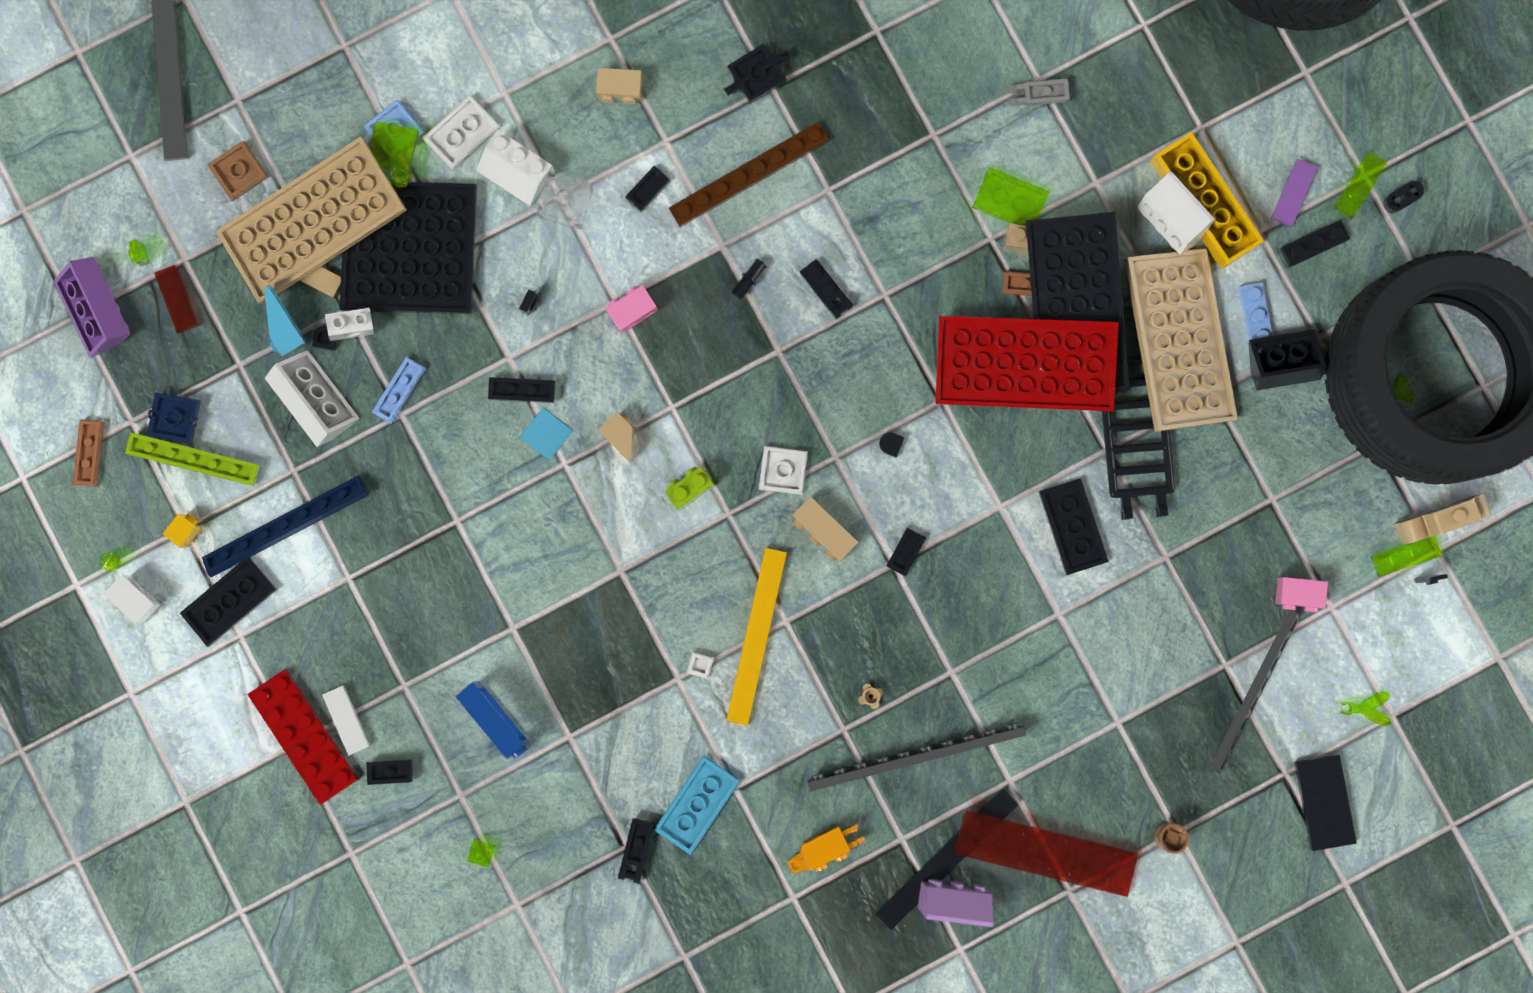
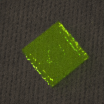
M375 121L369 149L381 168L410 174L419 131Z

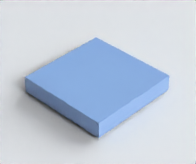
M398 99L364 125L391 160H394L425 135V132Z

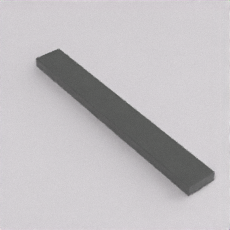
M151 0L164 160L188 159L175 0Z
M1289 610L1210 766L1212 771L1218 774L1222 773L1300 619L1297 612Z

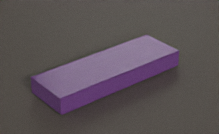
M1300 159L1295 161L1271 216L1272 220L1288 227L1293 226L1318 167Z

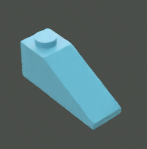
M268 284L265 286L264 291L269 336L271 339L269 344L275 353L279 352L281 356H284L304 344L306 339L272 286Z

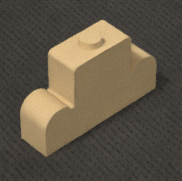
M1479 494L1394 525L1401 544L1404 545L1481 521L1482 518L1490 516L1492 513L1485 495Z

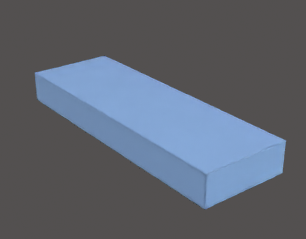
M406 356L372 413L392 424L426 368Z

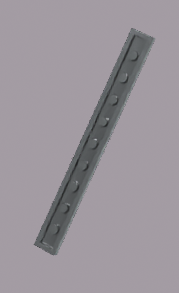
M1018 723L1004 726L1005 730L997 732L996 729L984 731V736L975 738V735L972 734L961 737V742L954 743L953 740L940 743L941 747L934 749L929 745L918 748V753L910 754V751L898 753V758L889 760L888 756L875 760L876 763L872 765H867V762L854 765L855 769L846 771L845 768L833 770V775L824 777V773L811 776L810 781H807L809 790L814 791L1027 736L1025 727H1018Z

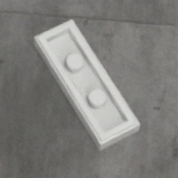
M340 686L323 694L322 696L348 756L370 747L345 686Z

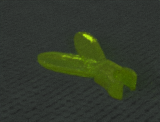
M1379 692L1365 699L1360 704L1342 702L1340 703L1341 705L1347 704L1349 706V711H1342L1341 714L1361 713L1376 724L1388 726L1391 724L1388 716L1374 708L1386 703L1390 694Z

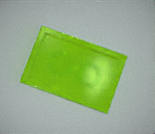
M989 167L972 208L1004 222L1026 226V221L1038 220L1049 191Z

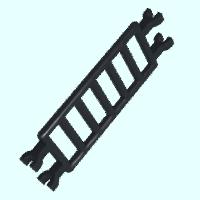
M1127 357V364L1141 365L1143 364L1142 357ZM1145 377L1129 378V387L1147 386ZM1149 399L1114 402V410L1150 408ZM1102 411L1109 495L1112 498H1120L1121 520L1133 519L1130 497L1155 495L1156 517L1169 516L1166 494L1175 492L1170 430L1161 431L1162 442L1114 445L1112 432L1154 429L1153 420L1112 424L1110 411ZM1163 450V464L1116 467L1114 454ZM1165 472L1166 485L1125 489H1118L1117 476Z

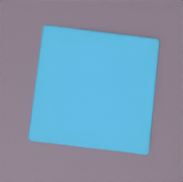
M542 408L521 434L520 438L546 459L550 460L571 434L572 430L546 409Z

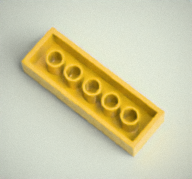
M1192 132L1154 155L1150 163L1159 177L1163 179L1169 172H1172L1215 219L1201 240L1221 270L1264 242Z

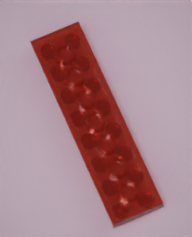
M964 809L954 854L1125 897L1129 895L1138 857L1137 852Z

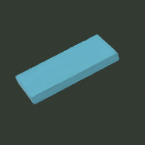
M703 755L654 831L691 855L740 782V779Z

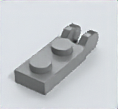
M1068 79L1024 82V84L1007 86V93H1020L1024 91V97L1008 100V106L1011 107L1066 103L1070 100Z

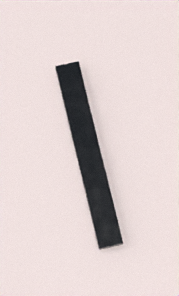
M1002 788L875 914L892 930L918 904L921 881L928 882L929 879L942 881L1019 804Z

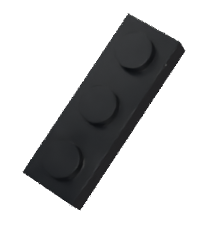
M1339 220L1281 247L1280 250L1289 268L1349 241L1350 237L1342 221Z
M489 377L488 400L555 403L556 381Z

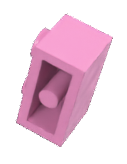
M643 285L639 288L638 286L632 287L626 292L627 295L622 299H619V297L608 303L609 307L606 308V311L621 334L658 311L657 306Z
M1287 577L1277 578L1275 604L1282 605V609L1296 610L1297 606L1304 607L1305 612L1318 613V609L1326 608L1328 582Z

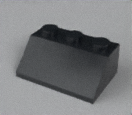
M1314 329L1252 339L1248 342L1250 371L1256 391L1321 380L1327 367Z

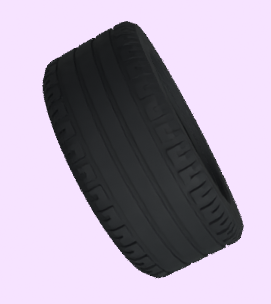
M1454 250L1440 251L1436 254L1430 253L1417 259H1412L1378 278L1364 288L1361 293L1357 294L1349 303V306L1344 309L1338 319L1339 323L1335 324L1330 336L1332 340L1328 343L1327 360L1325 361L1327 367L1324 375H1327L1325 380L1326 393L1329 394L1328 402L1331 411H1334L1336 415L1334 418L1339 428L1343 429L1344 435L1351 445L1354 444L1357 447L1356 450L1366 459L1369 458L1371 463L1382 470L1386 469L1388 473L1399 478L1405 477V480L1439 485L1466 482L1495 475L1512 469L1523 463V460H1528L1533 456V277L1529 276V272L1521 269L1518 265H1512L1510 261L1500 257L1494 258L1493 255L1483 252L1474 253V251L1457 250L1456 252ZM1438 303L1467 311L1478 318L1490 330L1502 350L1507 372L1504 398L1499 410L1490 423L1471 438H1454L1429 430L1407 413L1393 391L1387 366L1389 344L1395 327L1402 316L1414 305Z

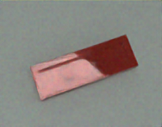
M173 265L155 272V277L176 332L181 334L199 327L177 266Z

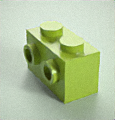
M695 466L684 473L686 477L681 481L675 479L666 486L668 490L665 493L678 512L714 487V484L702 467L698 469Z

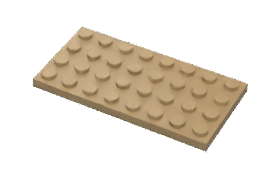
M360 136L218 229L216 233L256 301L262 305L266 302L264 291L266 285L270 284L278 295L407 211L365 140Z
M1207 248L1188 250L1181 255L1178 252L1125 258V268L1155 432L1238 420Z

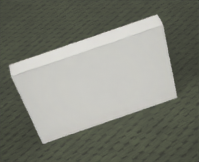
M469 95L427 133L423 140L454 171L500 128V125Z

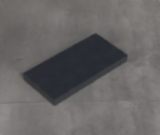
M1081 478L1039 491L1038 493L1065 575L1109 562Z
M250 557L236 565L181 611L180 615L203 643L210 647L275 593L277 588Z
M1340 755L1294 762L1311 851L1357 844Z

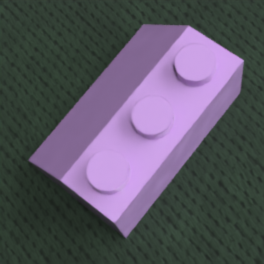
M929 879L928 882L921 881L918 909L926 919L993 927L992 894L985 886L972 884V887H967L963 883L954 881L950 882V884H942V881L937 879Z

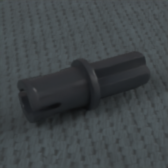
M755 259V262L747 272L742 273V278L732 290V294L740 300L743 299L752 285L757 284L756 280L767 266L761 260Z

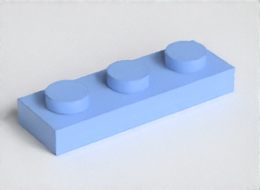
M1262 282L1240 286L1239 292L1249 340L1273 336Z

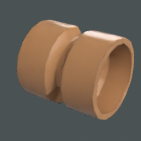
M1162 822L1154 830L1155 843L1158 847L1169 853H1181L1188 846L1189 836L1187 831L1174 822Z

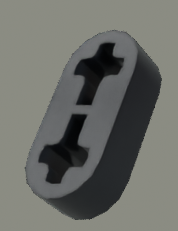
M1410 181L1384 199V209L1389 213H1397L1423 196V185L1418 181ZM1414 188L1417 190L1415 194L1407 197L1406 193ZM1400 197L1402 201L1397 206L1390 204L1393 200Z

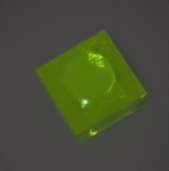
M137 239L129 241L130 249H128L130 259L140 266L150 264L144 243Z

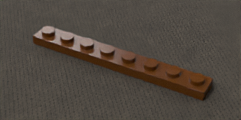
M816 122L670 206L669 211L679 228L827 144L829 138L820 123Z

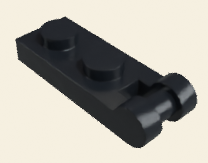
M817 259L799 271L805 282L836 320L842 316L841 313L845 310L849 311L854 307L849 298L846 297ZM838 298L841 303L835 307L832 302Z
M632 818L618 879L633 880V883L640 884L654 822ZM628 864L637 866L636 871L627 870Z

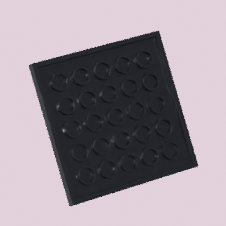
M390 181L407 211L342 252L339 309L341 311L370 308V312L472 314L477 185L468 183Z

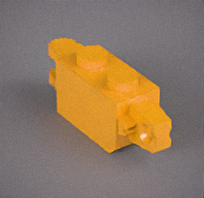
M853 824L843 830H840L839 825H836L802 842L801 852L787 861L792 873L795 874L810 869V871L815 869L816 872H819L828 867V862L834 859L836 862L847 858V853L851 851V848L866 841L864 836H859L849 843L844 838V836L859 829L858 824Z

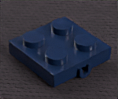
M155 392L152 410L148 411V418L150 420L147 436L192 444L201 401Z

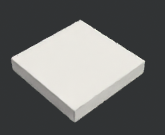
M764 446L759 490L802 495L808 451Z

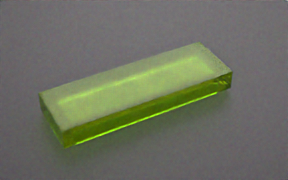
M1367 152L1333 208L1348 218L1353 219L1387 163Z
M1430 536L1370 557L1377 577H1381L1441 557L1442 553L1436 537Z

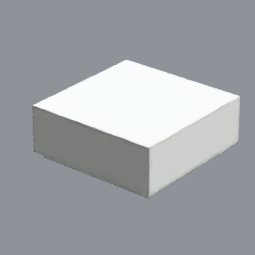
M692 652L687 673L708 679L714 658Z

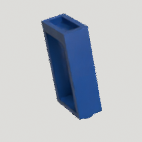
M480 681L470 683L455 696L506 759L510 757L518 758L527 750L528 739Z

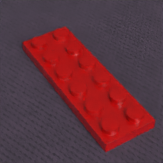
M287 669L282 670L247 694L319 805L324 804L359 780Z

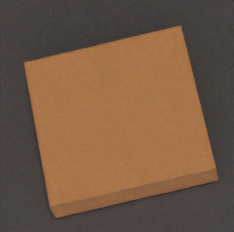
M244 141L207 164L232 201L269 178Z

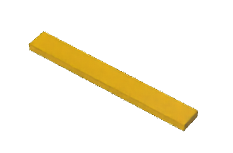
M765 548L726 721L748 726L787 552Z

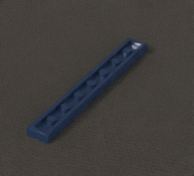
M358 475L203 556L202 560L207 574L213 577L368 496L361 477Z

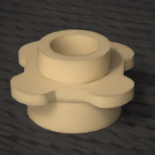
M865 684L862 696L858 698V701L862 705L867 704L872 709H877L880 697L884 695V692L881 688L876 689L870 684Z

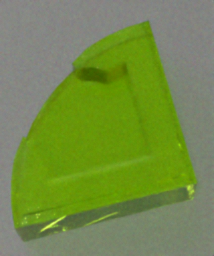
M1398 374L1392 387L1397 398L1412 403L1414 392L1408 382L1409 380L1404 375Z

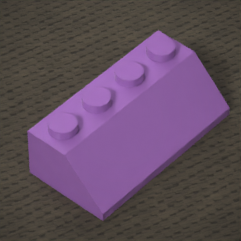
M89 257L69 261L54 279V283L91 358L123 343L130 335L129 327L123 320L120 308L115 303L110 287L105 282L101 268L96 263L95 258Z

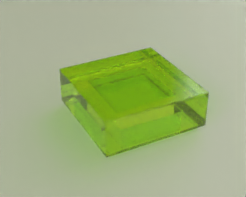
M474 839L467 861L488 868L496 845Z

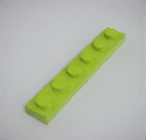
M131 432L125 454L250 486L255 485L260 467L257 464Z

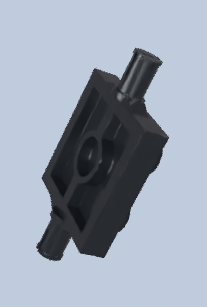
M763 43L727 66L734 83L724 88V92L729 97L739 90L745 95L750 104L787 82V78L781 71L780 64L790 59L789 53L785 50L775 57Z

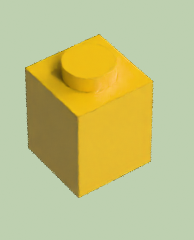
M178 513L162 535L179 548L186 549L202 527L197 524L199 520L190 513H187V515Z

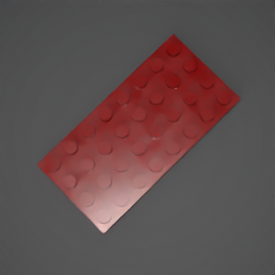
M939 316L935 404L1114 412L1118 322Z

